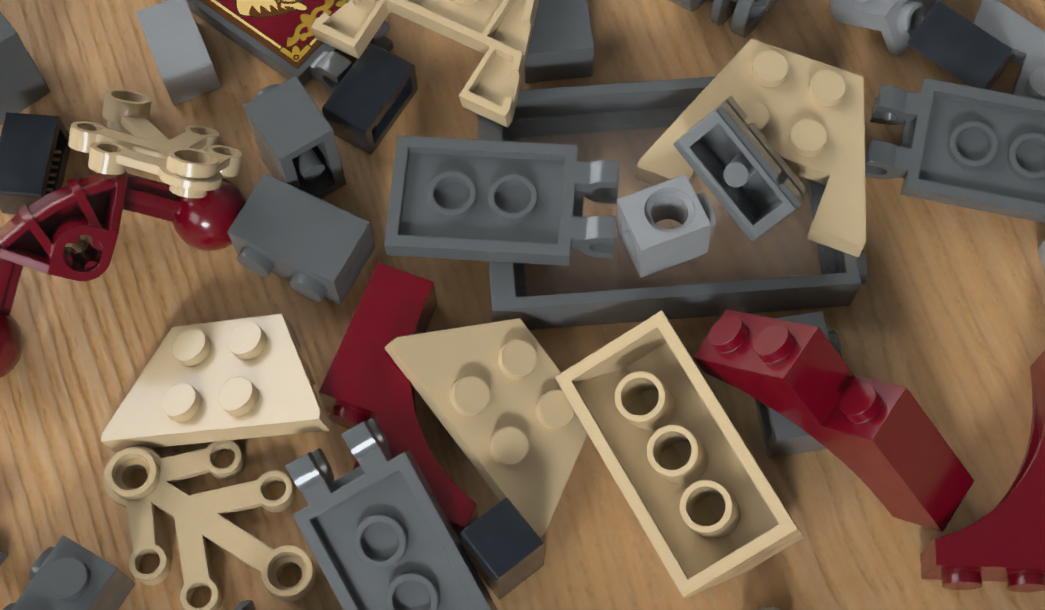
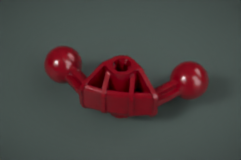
M127 172L120 175L97 173L76 180L75 177L66 181L68 185L47 194L29 207L26 204L17 209L19 213L0 228V378L14 369L23 352L24 342L21 328L13 316L10 315L23 266L45 274L75 281H90L99 277L110 265L119 234L123 210L172 222L179 237L196 249L203 251L224 249L232 245L227 231L246 203L245 197L239 188L229 180L222 178L221 187L216 190L207 191L205 197L187 198L172 193L169 190V184L131 175ZM80 235H85V239H79ZM73 243L72 247H66V244Z

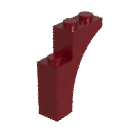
M376 262L318 393L326 412L330 413V420L346 429H351L366 420L369 421L376 417L386 436L392 458L408 450L412 452L455 533L461 539L460 533L479 518L477 503L458 488L433 456L417 419L415 388L385 350V347L397 337L426 333L428 324L437 306L434 282ZM357 460L352 470L360 466Z
M726 309L721 318L712 326L707 338L692 357L706 374L724 381L759 400L816 439L866 484L892 517L943 532L974 482V479L907 387L855 376L819 327Z
M1045 350L1030 366L1033 406L1031 432L1026 453L1017 476L994 510L977 522L955 533L934 539L920 553L921 579L942 580V587L950 590L978 589L983 586L982 581L1007 582V589L1014 592H1038L1045 590Z

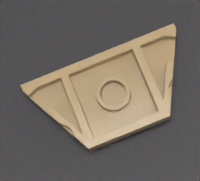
M273 314L172 327L102 432L101 442L113 452L133 446L157 448L330 431L331 421L328 413L320 405L313 387L316 383L308 364L300 355L301 346L293 326L283 314Z
M517 318L402 336L391 341L385 347V350L410 380L413 387L500 502L508 497L539 537L544 535L587 437V432L555 379L561 373L523 321Z

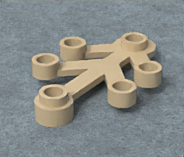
M110 89L105 91L102 116L107 120L106 127L88 121H76L71 123L68 146L76 151L90 153L88 167L91 170L102 174L120 175L126 172V167L128 166L156 174L163 182L170 185L169 190L172 193L182 197L203 198L207 195V191L216 190L221 187L222 177H235L240 172L242 152L233 147L218 145L219 132L212 128L198 125L186 126L183 133L169 140L149 122L152 99L148 95L126 89Z
M234 441L212 442L205 449L161 458L152 449L143 446L128 447L119 451L108 462L103 475V483L109 497L116 504L127 508L133 549L128 559L129 571L138 581L145 585L159 584L170 573V557L157 545L155 505L174 517L184 585L180 591V602L185 610H219L222 605V592L215 582L211 580L204 537L260 572L264 586L276 599L284 602H293L304 598L312 590L316 580L314 564L305 551L291 545L273 549L221 516L260 506L270 512L286 510L295 499V487L288 475L282 471L271 470L262 474L258 480L187 495L170 483L206 473H211L219 480L227 481L236 478L242 472L245 458ZM223 451L235 453V459L229 467L217 468L214 466V460L219 453ZM138 470L147 472V479L142 486L138 488L128 487V478L133 472ZM275 482L285 484L286 491L280 499L271 501L265 498V490L270 484ZM150 554L159 555L160 564L158 568L150 574H142L140 572V563L143 558ZM288 567H298L302 571L300 581L292 587L282 586L280 584L281 573ZM201 587L210 588L212 591L210 602L201 608L192 607L191 596L194 591Z

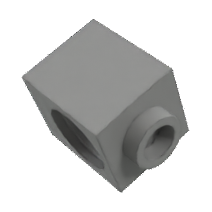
M687 174L617 199V229L640 278L708 253L711 228L716 226L714 210L704 192L695 193ZM671 219L679 222L682 226L676 229H664L656 225V223L661 220Z

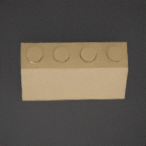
M662 310L555 377L683 598L686 599L749 571L804 538L717 395L692 358L676 329Z

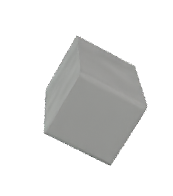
M167 0L136 12L173 105L221 88L213 63L186 0Z

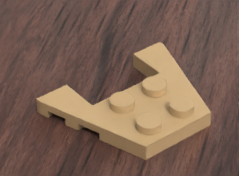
M349 0L331 16L326 12L314 21L311 29L317 40L359 59L388 14L392 12L485 54L459 94L462 107L508 128L513 121L539 0Z
M750 39L639 159L635 178L657 185L687 174L690 182H692L695 171L673 144L691 127L732 96L748 115L745 120L747 124L754 123L794 174L826 186L806 239L859 257L866 242L864 77Z

